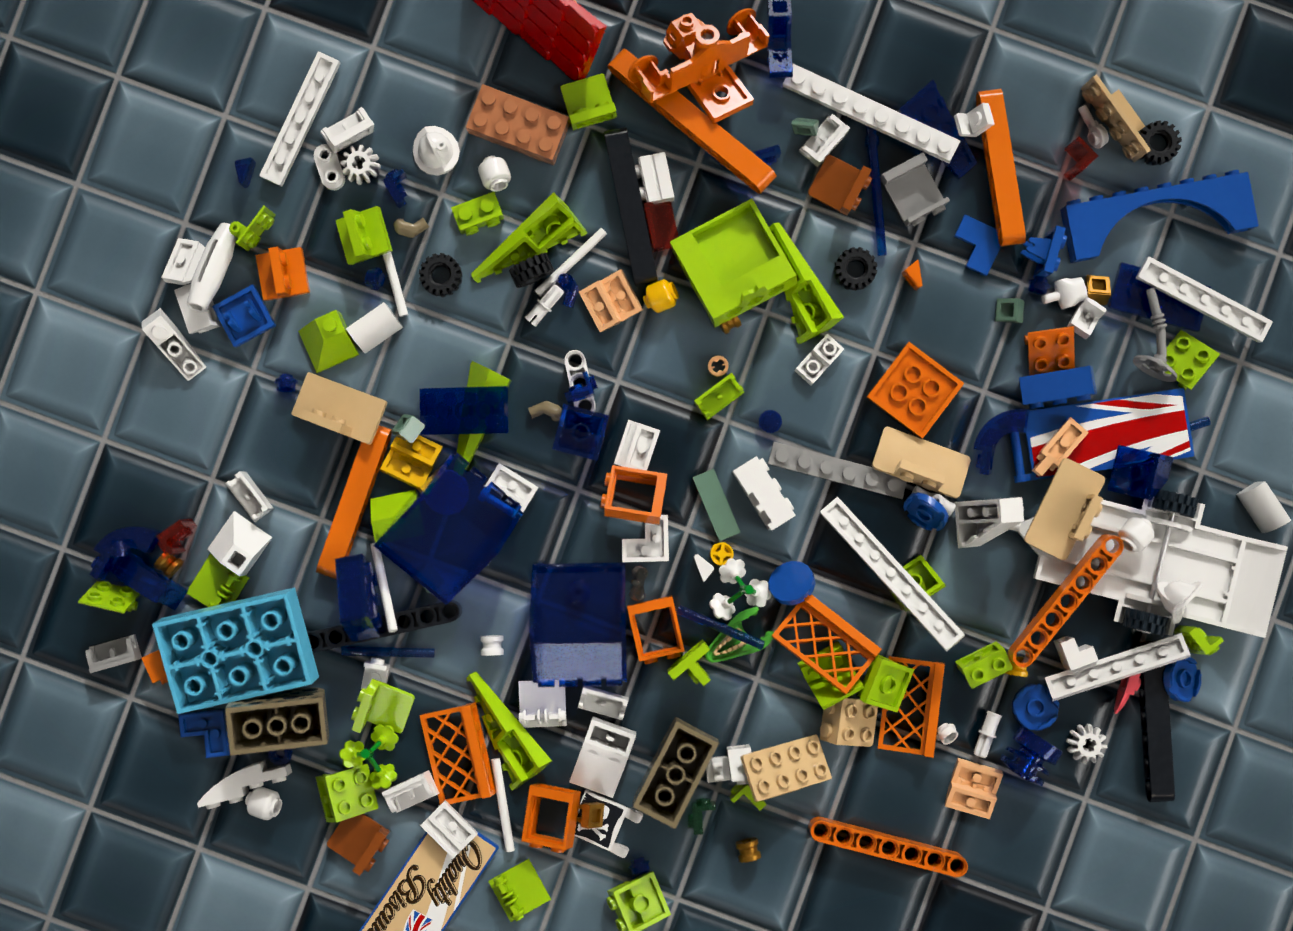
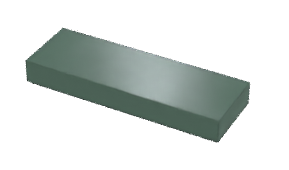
M711 469L692 477L718 540L722 541L741 533L715 470Z

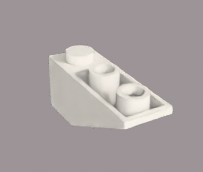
M161 308L142 321V330L187 381L206 368L188 341Z

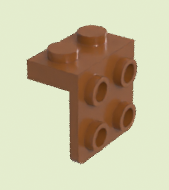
M827 155L808 190V195L847 216L851 209L856 211L862 199L858 197L862 189L866 191L872 180L869 177L872 169L863 166L859 170L832 155Z
M361 814L341 821L328 840L327 846L356 865L352 871L360 876L364 870L370 871L376 862L373 858L377 851L382 852L388 844L389 840L386 837L390 831L366 814Z

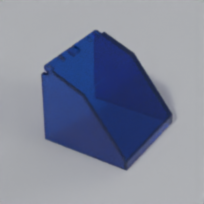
M452 453L448 455L373 545L445 605L498 555L523 514L520 510L522 506L510 496L505 501L501 500L506 493L492 481L487 486L483 485L488 478L473 466L469 472L465 470L470 463L458 453L456 455Z
M625 563L533 564L529 638L533 683H538V687H555V680H559V687H578L579 679H582L583 687L601 686L602 679H606V686H623V681H627Z

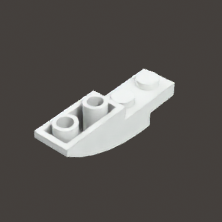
M266 760L241 768L213 786L197 803L198 808L206 806L207 809L221 806L220 802L229 800V804L240 802L243 800V796L249 793L248 786L250 789L263 786L265 781L272 780V783L285 781L286 776L292 773L291 765L289 763L268 769Z

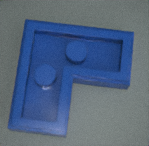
M964 215L954 237L974 246L965 267L983 276H987L1001 247L998 241L997 229Z
M225 708L178 714L180 737L204 735L206 758L230 755Z

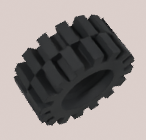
M1160 120L1148 124L1139 134L1151 151L1140 159L1145 158L1146 164L1151 162L1154 166L1157 164L1162 165L1178 154L1177 151L1181 148L1179 143L1182 139L1177 136L1180 133L1179 130L1174 131L1173 128L1175 126L1173 124L1168 126L1167 121L1161 123ZM1153 135H1160L1166 140V147L1163 151L1158 152L1152 149L1150 139Z
M852 247L849 250H845L835 262L834 272L840 286H845L847 290L857 291L864 289L875 279L877 262L874 261L875 257L869 254L870 251H864L861 247L858 249ZM854 260L861 262L864 266V273L858 278L851 277L847 272L848 263Z
M440 253V255L432 254V257L429 258L428 256L425 263L422 262L421 264L422 268L421 270L419 269L420 282L434 296L446 297L445 295L448 294L450 296L453 294V291L459 289L458 286L462 283L461 277L463 275L461 268L450 255L447 256L444 253ZM440 266L446 267L450 273L449 279L443 284L434 282L432 278L434 269Z
M541 253L510 268L509 272L516 287L521 288L546 278L554 272V268L548 255Z

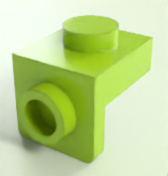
M736 784L730 790L732 794L729 797L733 803L744 794L759 811L767 805L765 800L754 801L749 784Z

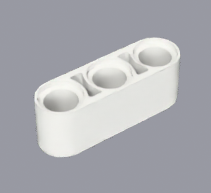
M572 350L565 356V366L574 407L580 416L590 417L595 413L596 403L586 359L581 351ZM574 355L582 358V363L578 367L569 365V360ZM578 378H584L587 381L586 387L582 390H577L574 387V382ZM584 400H588L592 404L591 410L587 413L579 410V404Z

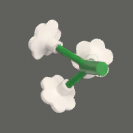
M728 559L725 565L719 568L720 580L723 583H738L740 591L731 598L720 593L713 595L709 606L713 609V614L716 618H723L726 621L730 620L736 610L733 602L743 594L747 597L746 601L750 606L756 605L758 607H764L767 600L772 597L769 583L765 580L752 579L749 585L744 584L741 577L746 574V570L744 568L745 563L741 559Z

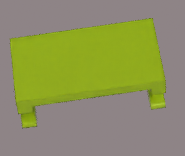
M730 373L694 400V403L704 417L709 420L744 393V389L738 384L735 376Z

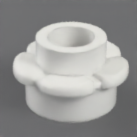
M944 723L937 729L936 739L944 745L952 743L958 737L954 724Z

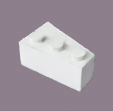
M756 456L733 470L732 473L767 529L772 531L796 515L792 511L794 507L789 499L784 498L780 490L782 488L775 478L771 479L767 473L770 469L764 459L761 458L759 460Z
M1022 497L954 502L956 505L955 517L958 548L981 546L1024 521Z

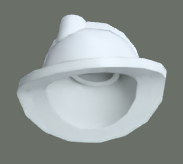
M427 126L417 134L413 145V155L416 164L421 170L427 174L439 176L451 171L457 164L460 151L458 142L451 133L444 128Z
M1180 580L1157 584V597L1161 598L1164 608L1173 615V623L1177 624L1181 621L1186 604L1198 594L1202 588V583L1198 581L1189 584Z

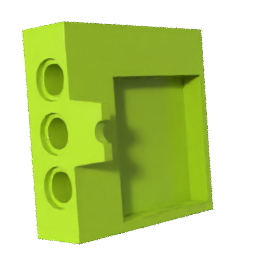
M752 198L670 241L672 252L715 328L797 285L796 273Z

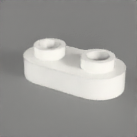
M328 144L318 146L314 151V160L323 185L330 190L342 188L345 183V175L342 173L343 168L340 164L338 153L334 154ZM324 152L329 153V156L326 159L321 158V155ZM336 174L335 180L330 181L329 175Z

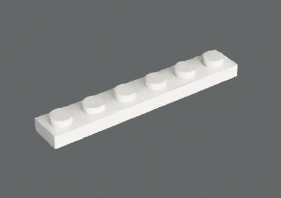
M318 51L259 175L261 178L280 187L283 186L341 64L340 61Z
M1149 256L1145 259L1136 276V279L1258 343L1263 342L1273 323L1268 318Z
M1180 633L1100 659L1072 671L1066 670L1045 677L1053 701L1189 658L1191 655L1183 635Z

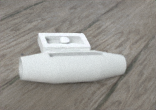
M221 223L206 247L199 243V241L178 238L161 277L167 283L184 286L191 283L187 306L195 311L204 312L218 292L233 257L237 237L230 233V224Z

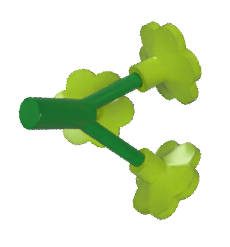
M378 724L371 734V739L375 744L370 749H364V744L361 741L354 742L349 740L345 742L344 748L339 751V757L343 760L344 767H353L355 769L360 768L363 761L368 759L375 768L374 772L369 776L372 787L374 789H388L398 777L395 767L392 764L378 765L373 758V752L377 748L379 750L386 749L387 751H392L395 748V744L399 741V737L394 733L392 726Z

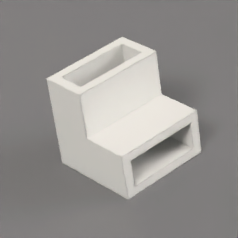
M1069 636L1054 640L1065 669L1072 671L1098 661L1093 646L1085 644L1078 647L1075 639Z

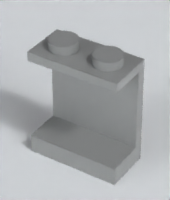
M924 152L883 173L880 177L905 226L911 223L913 226H917L926 220L924 216L933 213L935 216L946 210L945 205L950 201L948 197L943 198L925 165L928 159Z

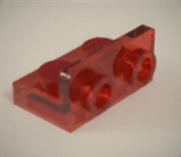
M192 518L178 520L156 536L159 539L158 545L164 553L175 555L186 551L179 540L183 541L193 534L192 529L197 525Z

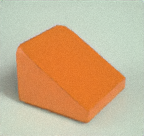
M916 260L902 272V276L916 291L923 286L919 260Z

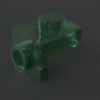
M710 798L696 799V802L692 803V814H688V826L693 828L694 835L703 834L702 811L716 810L715 801H710Z

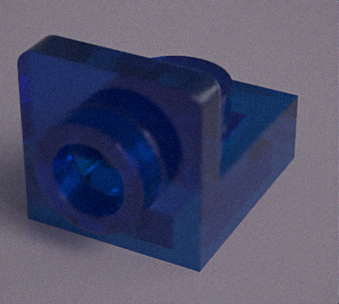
M403 169L390 171L386 174V178L382 180L399 208L407 204L404 197L408 196L401 184L396 186L397 183L407 178Z
M587 371L582 372L587 386L582 387V384H577L568 388L569 392L565 393L568 404L595 395L594 389L598 387L593 375L589 376Z

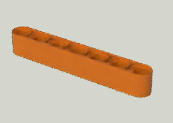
M1001 89L979 91L976 94V105L989 103L995 125L984 131L981 136L998 241L1001 247L1024 244L1026 242V232L1003 92Z
M379 425L371 445L364 442L360 443L322 550L316 573L336 580L341 578L388 447L392 429Z
M1104 534L1096 540L1008 650V658L1012 663L1025 668L1034 662L1122 553L1124 544L1119 537ZM1112 539L1114 541V548L1111 551H1107L1106 543ZM1094 558H1098L1099 566L1093 570L1091 568V561ZM1083 576L1085 580L1084 585L1081 588H1077L1076 580L1078 577ZM1068 594L1070 602L1068 605L1062 606L1061 598ZM1050 613H1054V622L1052 624L1047 625V615ZM1039 631V641L1032 643L1031 635ZM1025 650V658L1017 661V652Z
M814 817L808 824L811 836L818 842L953 877H961L968 870L967 861L960 853L824 817ZM816 825H825V831L822 834L814 833ZM840 830L848 831V836L844 840L837 839V833ZM863 836L871 838L870 843L866 846L859 844L860 838ZM885 842H892L893 847L890 851H882V846ZM908 848L916 849L912 857H905V851ZM930 854H938V859L935 863L927 862ZM959 859L961 861L960 866L956 869H951V862Z

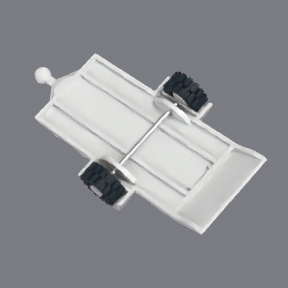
M1146 489L1142 509L1102 500V510L1098 517H1094L1090 525L1092 526L1090 535L1086 539L1084 538L1083 541L1075 542L1066 560H1060L1029 544L1038 555L1033 578L1061 585L1101 535L1110 534L1118 537V531L1130 518H1145L1152 524L1154 531L1152 541L1141 552H1129L1123 549L1119 557L1089 592L1118 600L1114 621L1137 631L1165 636V634L1173 636L1175 628L1173 615L1164 608L1161 598L1157 597L1156 586L1160 582L1171 583L1172 581L1181 580L1192 584L1199 581L1202 583V588L1186 604L1183 614L1184 618L1262 638L1266 637L1288 547L1202 526L1200 524L1205 504L1198 503L1199 499L1157 489L1155 493ZM1034 517L1023 521L1010 530L1017 531L1024 539ZM1112 539L1106 543L1107 551H1111L1114 548V541ZM1094 558L1091 561V568L1093 570L1099 566L1098 558ZM1083 576L1077 578V588H1081L1084 585L1085 580Z

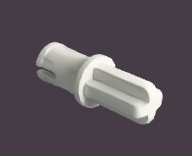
M554 284L541 300L537 299L538 303L525 318L530 322L537 315L531 322L536 327L548 312H552L551 308L561 298L564 291Z
M987 711L982 729L978 731L980 735L974 749L975 755L982 758L987 757L993 738L997 737L995 733L1002 718L1001 715Z

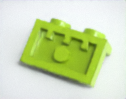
M495 192L451 207L459 232L461 234L466 233V236L479 232L478 228L486 225L488 228L497 226L501 223L500 220L504 219Z
M1179 625L1173 632L1175 635L1182 633L1189 652L1194 654L1212 655L1220 649L1219 645L1224 642L1222 637L1206 635L1199 627Z
M997 641L955 661L958 670L965 676L972 689L1013 669L1005 649Z

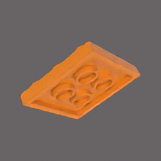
M907 342L866 398L919 438L923 439L964 385V382L911 342Z

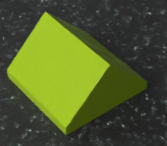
M922 555L903 566L929 596L946 587L945 583ZM888 588L901 610L907 612L908 609Z

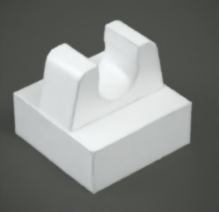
M728 756L711 758L706 768L708 783L731 780Z

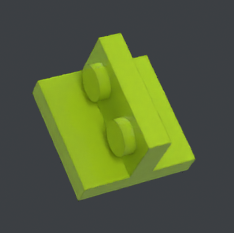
M375 206L361 212L350 209L343 212V218L335 220L349 265L393 251L380 207Z
M702 639L667 668V672L673 680L689 668L687 671L688 675L696 685L700 682L705 686L711 681L707 672L697 662L710 650L706 642Z
M879 654L867 670L862 683L864 689L860 690L857 695L860 697L859 700L870 705L898 712L915 669L896 663Z

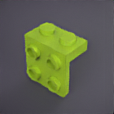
M372 679L366 689H361L357 701L361 703L359 707L356 706L352 714L351 720H354L352 730L361 733L368 721L376 725H390L393 727L394 732L402 733L415 696Z

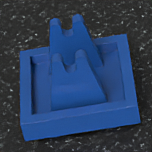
M1055 226L1045 233L1044 238L1030 237L1023 244L1026 249L1022 250L1020 254L1037 263L1033 275L1034 278L1042 280L1051 275L1053 271H1057L1060 264V258H1058L1059 250L1064 248L1067 236L1064 235L1066 228Z
M253 284L212 306L230 341L236 348L277 326Z

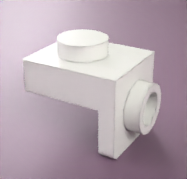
M1086 298L1077 307L1067 327L1074 326V332L1086 340L1093 332L1098 320L1105 314L1106 308L1096 301Z

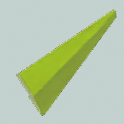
M553 192L471 273L472 278L477 283H480L481 279L493 273L496 275L500 274L502 269L508 266L519 264L521 261H525L535 255L548 252V248L560 243L564 245L568 243L569 239L577 235H586L587 231L570 208Z
M780 222L773 223L769 228L797 275V285L787 289L785 296L787 302L791 303L793 312L791 320L793 324H796L798 337H796L797 343L801 344L830 330L844 316Z
M474 361L470 364L454 470L462 477L511 383L510 379Z
M477 672L471 673L466 678L467 682L470 681L477 694L474 696L475 702H480L484 711L482 716L483 722L494 749H498L504 763L501 766L503 771H508L512 781L509 786L513 791L540 773L552 760Z

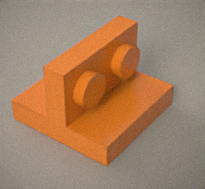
M278 246L268 248L269 253L255 255L264 301L310 293L302 247L282 250Z

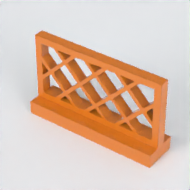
M812 594L804 598L803 602L794 607L771 636L844 695H847L882 650ZM800 609L807 612L810 622L796 623L797 612ZM823 625L826 627L828 637L815 638L814 626ZM810 626L812 638L799 639L797 627ZM794 628L795 640L786 641L779 634L783 629ZM832 640L844 641L847 651L834 652ZM829 641L830 653L817 654L816 642ZM812 642L813 655H804L800 652L799 643ZM860 654L867 661L861 667H852L851 655ZM847 655L849 668L836 669L834 656ZM831 657L832 669L823 670L820 668L818 658ZM853 671H858V673L854 676ZM850 672L851 681L846 687L837 681V673Z
M889 656L888 659L903 663L906 666L908 664H915L912 667L913 669L920 665L929 666L930 672L929 676L922 682L913 672V677L919 684L910 691L906 690L903 699L908 696L916 707L906 715L899 707L898 711L903 717L893 725L886 717L888 710L882 708L878 749L934 758L945 663ZM926 681H928V688H927V689H926V687L923 685ZM921 686L927 693L926 700L918 705L910 694ZM926 703L924 713V711L920 707ZM918 709L924 716V722L915 728L907 717ZM905 719L913 730L902 738L895 729V726ZM887 722L890 727L885 730V723ZM921 727H923L922 736L918 732ZM891 729L900 739L894 745L883 744L884 734ZM913 733H916L921 739L920 749L910 748L905 740ZM900 743H903V744L905 745V747H901V746H898V745H899Z
M476 702L419 715L434 781L439 791L438 799L440 805L445 800L449 804L493 796L496 793L495 783ZM460 712L462 722L459 727L448 721L452 713ZM435 717L442 722L437 732L429 728L427 718ZM444 725L456 731L450 741L440 735ZM458 734L466 738L467 745L464 750L453 744ZM436 739L447 745L442 755L434 750L433 744ZM450 747L461 754L455 764L445 758ZM463 757H466L472 763L469 773L458 766ZM442 761L452 767L447 777L439 773L438 767ZM455 770L466 777L461 786L450 780ZM469 779L477 784L478 793L470 794L463 789ZM447 784L458 790L454 798L445 799L444 788Z

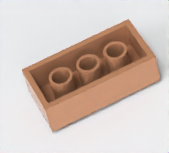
M482 84L466 129L471 135L554 166L570 126V119L561 113Z

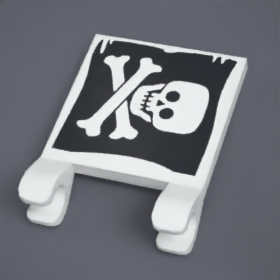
M586 789L580 805L593 802L604 803L602 827L587 829L582 828L581 823L577 822L575 836L606 849L621 858H625L629 848L616 843V837L625 817L635 823H640L643 813ZM578 809L577 817H582V809Z

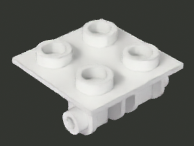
M565 679L518 681L519 722L524 728L567 726Z

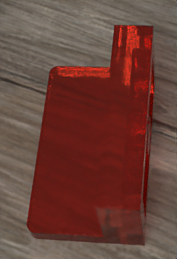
M1080 136L1065 148V151L1076 163L1064 176L1071 181L1098 157Z
M653 202L644 203L653 252L671 249L670 241L678 237L671 202L655 205Z

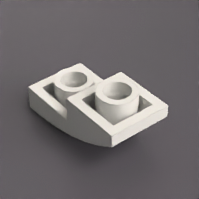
M826 334L794 371L809 385H812L840 355L844 348L830 335Z

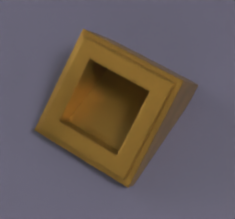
M1086 275L1085 286L1088 298L1100 305H1107L1111 297L1110 278Z

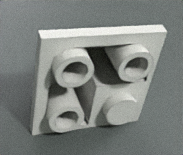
M234 511L210 544L208 550L222 565L238 576H245L273 537Z

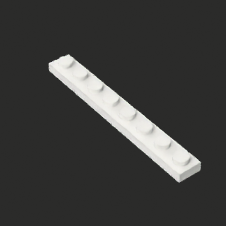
M795 64L792 65L783 82V87L946 163H950L960 143V140Z
M838 497L820 511V514L946 652L965 636Z

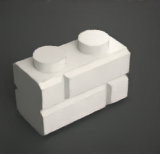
M665 152L639 157L635 170L637 179H642L643 187H639L641 200H646L647 206L674 201Z

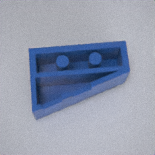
M1092 366L1019 377L1023 405H1029L1030 409L1044 407V402L1053 401V405L1065 404L1067 399L1076 398L1077 401L1089 400L1091 395L1097 394Z

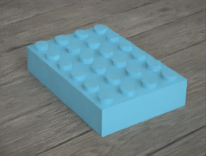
M295 587L163 617L152 624L177 714L311 685L319 678Z

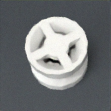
M480 636V641L483 643L481 655H504V649L501 647L504 636Z

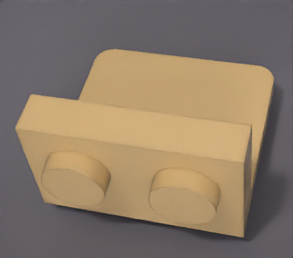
M845 698L823 710L819 740L835 745L871 747L874 741L878 707L864 703L859 699Z

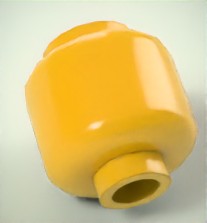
M666 279L648 285L646 287V295L643 296L646 307L648 309L652 308L656 313L673 308L677 303V299H679L675 284L673 282L669 283Z

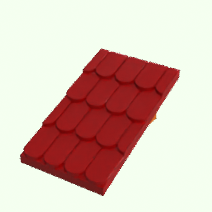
M473 0L488 15H494L513 34L520 35L547 61L551 60L572 80L578 81L587 78L607 26L580 6L576 0Z

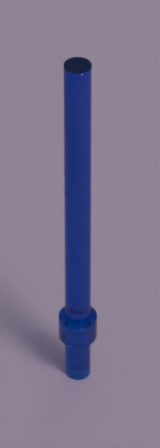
M866 126L867 137H865V144L868 147L870 169H872L870 175L872 178L871 186L878 256H886L877 148L880 145L879 136L876 135L875 129Z

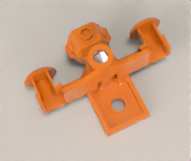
M751 8L736 12L728 21L727 33L729 35H737L732 40H719V32L714 26L705 25L693 13H688L671 21L663 40V44L669 52L675 54L680 60L685 59L686 61L671 68L669 74L667 69L659 71L657 68L658 59L655 56L646 55L637 59L630 66L628 79L631 82L640 81L642 83L641 92L649 103L687 86L710 120L715 124L753 105V97L729 65L768 47L770 35L762 24H758L755 20L756 12ZM721 91L725 92L727 96L721 98L718 97L715 93Z

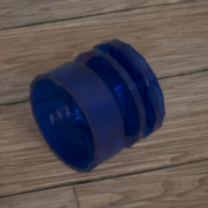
M1020 725L1013 736L1014 741L1020 745L1019 749L1007 746L1006 750L1013 753L1014 757L1011 760L1002 754L1000 760L1006 764L1009 770L1026 781L1043 786L1045 781L1036 775L1039 771L1047 776L1051 774L1043 766L1044 762L1056 766L1064 752Z

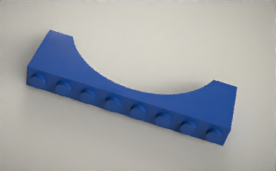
M1239 170L1226 172L1225 176L1222 177L1211 174L1195 182L1194 178L1179 181L1180 184L1174 186L1171 185V182L1159 184L1157 189L1149 190V187H1141L1135 189V193L1126 194V191H1119L1113 193L1112 197L1109 198L1098 195L1090 197L1087 202L1081 203L1080 199L1066 202L1067 205L1060 209L1063 227L1066 228L1065 235L1067 236L1066 243L1070 263L1092 260L1098 257L1107 235L1115 224L1129 212L1151 204L1176 203L1193 207L1217 221L1227 234L1248 231L1258 227L1259 224L1248 172L1239 173Z

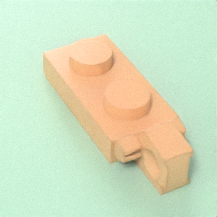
M1069 417L1041 449L1036 457L1039 462L1032 471L1038 476H1042L1048 468L1054 471L1055 468L1059 467L1061 461L1067 458L1084 439L1088 431Z

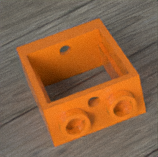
M612 465L611 473L607 472L604 486L608 487L607 494H602L601 508H604V516L659 525L667 484V474ZM617 480L656 486L652 511L645 512L612 506Z
M672 596L627 605L639 662L644 661L645 664L658 662V657L667 656V659L680 657V652H685ZM669 607L677 645L644 653L635 615Z
M542 783L530 785L521 841L529 843V846L533 848L550 847V851L556 853H564V851L572 848L581 791ZM541 797L569 803L564 839L536 833Z

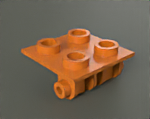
M1074 326L1028 332L1024 336L1025 345H1028L1029 376L1075 368Z

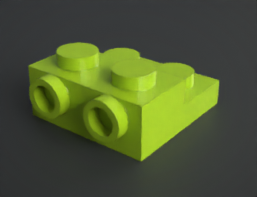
M649 871L631 881H625L607 891L609 897L606 898L609 908L612 911H616L618 919L615 920L619 931H641L671 915L653 871Z

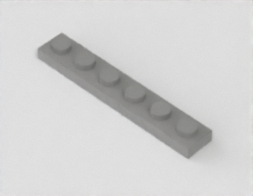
M773 442L768 460L769 465L898 499H903L907 483L900 478L878 471L873 467L778 442Z

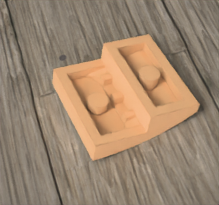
M622 269L579 291L599 332H603L643 311Z
M957 758L946 795L945 807L990 819L997 801L996 793L1003 777V771Z

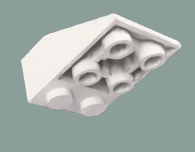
M593 716L569 782L613 798L636 738V731Z

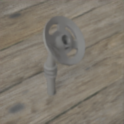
M1155 288L1147 289L1146 294L1152 313L1150 319L1153 320L1151 323L1155 325L1153 330H1156L1157 354L1153 357L1136 355L1133 358V363L1141 371L1156 379L1174 382L1178 376L1166 364L1165 327L1167 324L1164 323L1166 319L1163 318L1165 315L1161 313ZM1165 371H1170L1172 374H1166Z

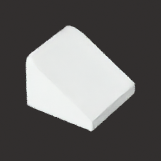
M695 554L693 556L702 581L705 582L713 572L714 567L701 556Z

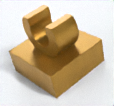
M593 802L579 805V809H582V817H577V822L581 823L582 828L602 827L604 803Z

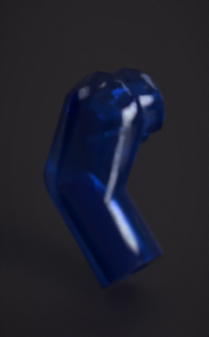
M562 273L558 277V283L566 293L562 305L573 308L579 286L573 276Z

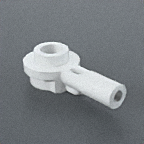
M1087 105L1081 106L1078 110L1089 129L1088 142L1096 149L1104 147L1109 141L1106 128L1099 124L1097 120L1094 121Z

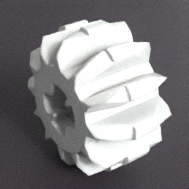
M359 145L358 151H356L351 146V154L343 153L347 160L340 161L341 166L345 167L342 170L343 175H348L350 182L356 179L358 185L362 184L363 178L367 183H370V175L375 178L378 176L374 169H380V164L376 163L379 159L378 155L373 154V150L370 147L365 150L363 145ZM359 161H362V162H363V163H362V166H363L362 169H359V168H358V162H359Z
M1079 724L1077 725L1078 732L1070 731L1073 739L1068 738L1066 742L1072 744L1067 748V751L1074 753L1073 759L1077 761L1081 758V762L1087 764L1088 760L1096 763V755L1101 758L1104 757L1100 750L1107 749L1108 747L1106 744L1101 743L1105 741L1106 736L1103 734L1099 735L1101 732L1100 728L1095 727L1093 729L1091 724H1086L1084 728ZM1086 739L1090 741L1087 744L1088 748L1083 747L1086 744Z

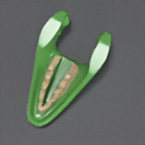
M758 606L738 613L710 644V650L705 654L709 662H721L755 653L771 643L773 640L771 636L774 631H767L765 636L755 641L748 637L743 629L742 621L748 619L751 615H757L759 611Z

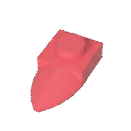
M1140 674L1121 680L1116 696L1114 714L1121 711L1130 695L1134 696L1135 691H1138L1140 688Z

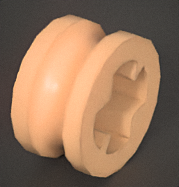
M714 356L709 360L708 371L712 376L721 377L728 371V361L723 356ZM719 360L724 363L722 366H725L724 370L713 371L714 366H712V363H717Z

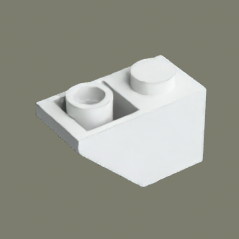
M750 745L726 747L732 782H737V785L749 784L740 757L752 753Z

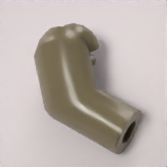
M421 218L414 224L405 222L403 219H397L393 225L396 233L409 238H413L429 228L424 218Z
M543 401L528 408L532 419L542 414L551 416L553 421H559L563 417L562 408L550 401Z

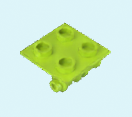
M263 205L248 227L238 221L232 222L229 226V231L238 238L235 243L247 251L255 248L261 240L260 235L263 231L270 229L273 225L276 214Z
M1180 330L1166 347V364L1176 372L1178 376L1176 381L1179 382L1178 386L1184 390L1187 388L1192 390L1220 356V353L1183 330ZM1165 371L1166 374H1172L1170 371Z
M210 554L186 594L207 607L237 600L250 577L246 575L238 576Z
M96 581L80 598L78 603L119 613L131 612L132 610H137L138 602L135 600L142 591L135 590L129 586L113 585L108 581Z
M529 858L488 881L510 922L514 920L519 921L524 917V914L551 900Z

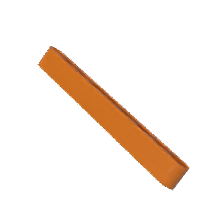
M622 49L613 58L607 67L616 78L756 193L761 194L776 178L777 175L770 166L717 123L713 124L703 111L678 91L649 103L641 92L642 83L640 81L631 82L628 79V70L638 59L628 50Z

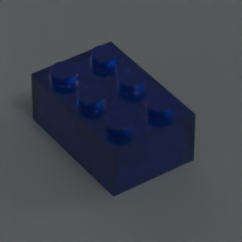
M363 554L335 559L340 623L352 642L380 637L379 628L382 627V619L380 613L377 614L380 598L378 592H375L378 580L376 572H373L371 562H367Z

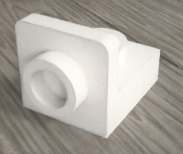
M981 103L967 114L957 113L954 115L960 136L977 137L995 125L989 103Z
M371 657V661H365L361 689H366L372 679L387 684L390 664H385L384 659Z

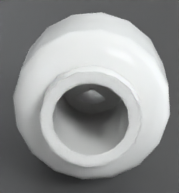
M488 156L478 167L480 179L486 189L498 192L508 186L511 180V173L507 162L503 158Z
M1132 517L1118 531V537L1123 541L1125 550L1141 552L1154 538V531L1151 522L1147 519Z
M258 787L247 794L245 804L247 805L249 815L263 820H270L279 814L282 800L277 791Z

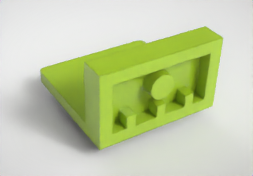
M603 73L561 85V92L573 131L617 118L614 102H612Z
M838 641L833 644L834 652H844ZM830 646L817 652V654L830 653ZM846 655L834 656L836 669L849 668ZM831 657L818 658L820 668L823 670L832 669ZM803 661L797 663L823 710L864 689L859 679L847 695H844ZM850 672L837 673V681L844 687L851 681Z
M362 764L358 769L350 768L334 774H323L315 777L326 822L337 823L379 808L375 790L369 779L370 770L368 764Z

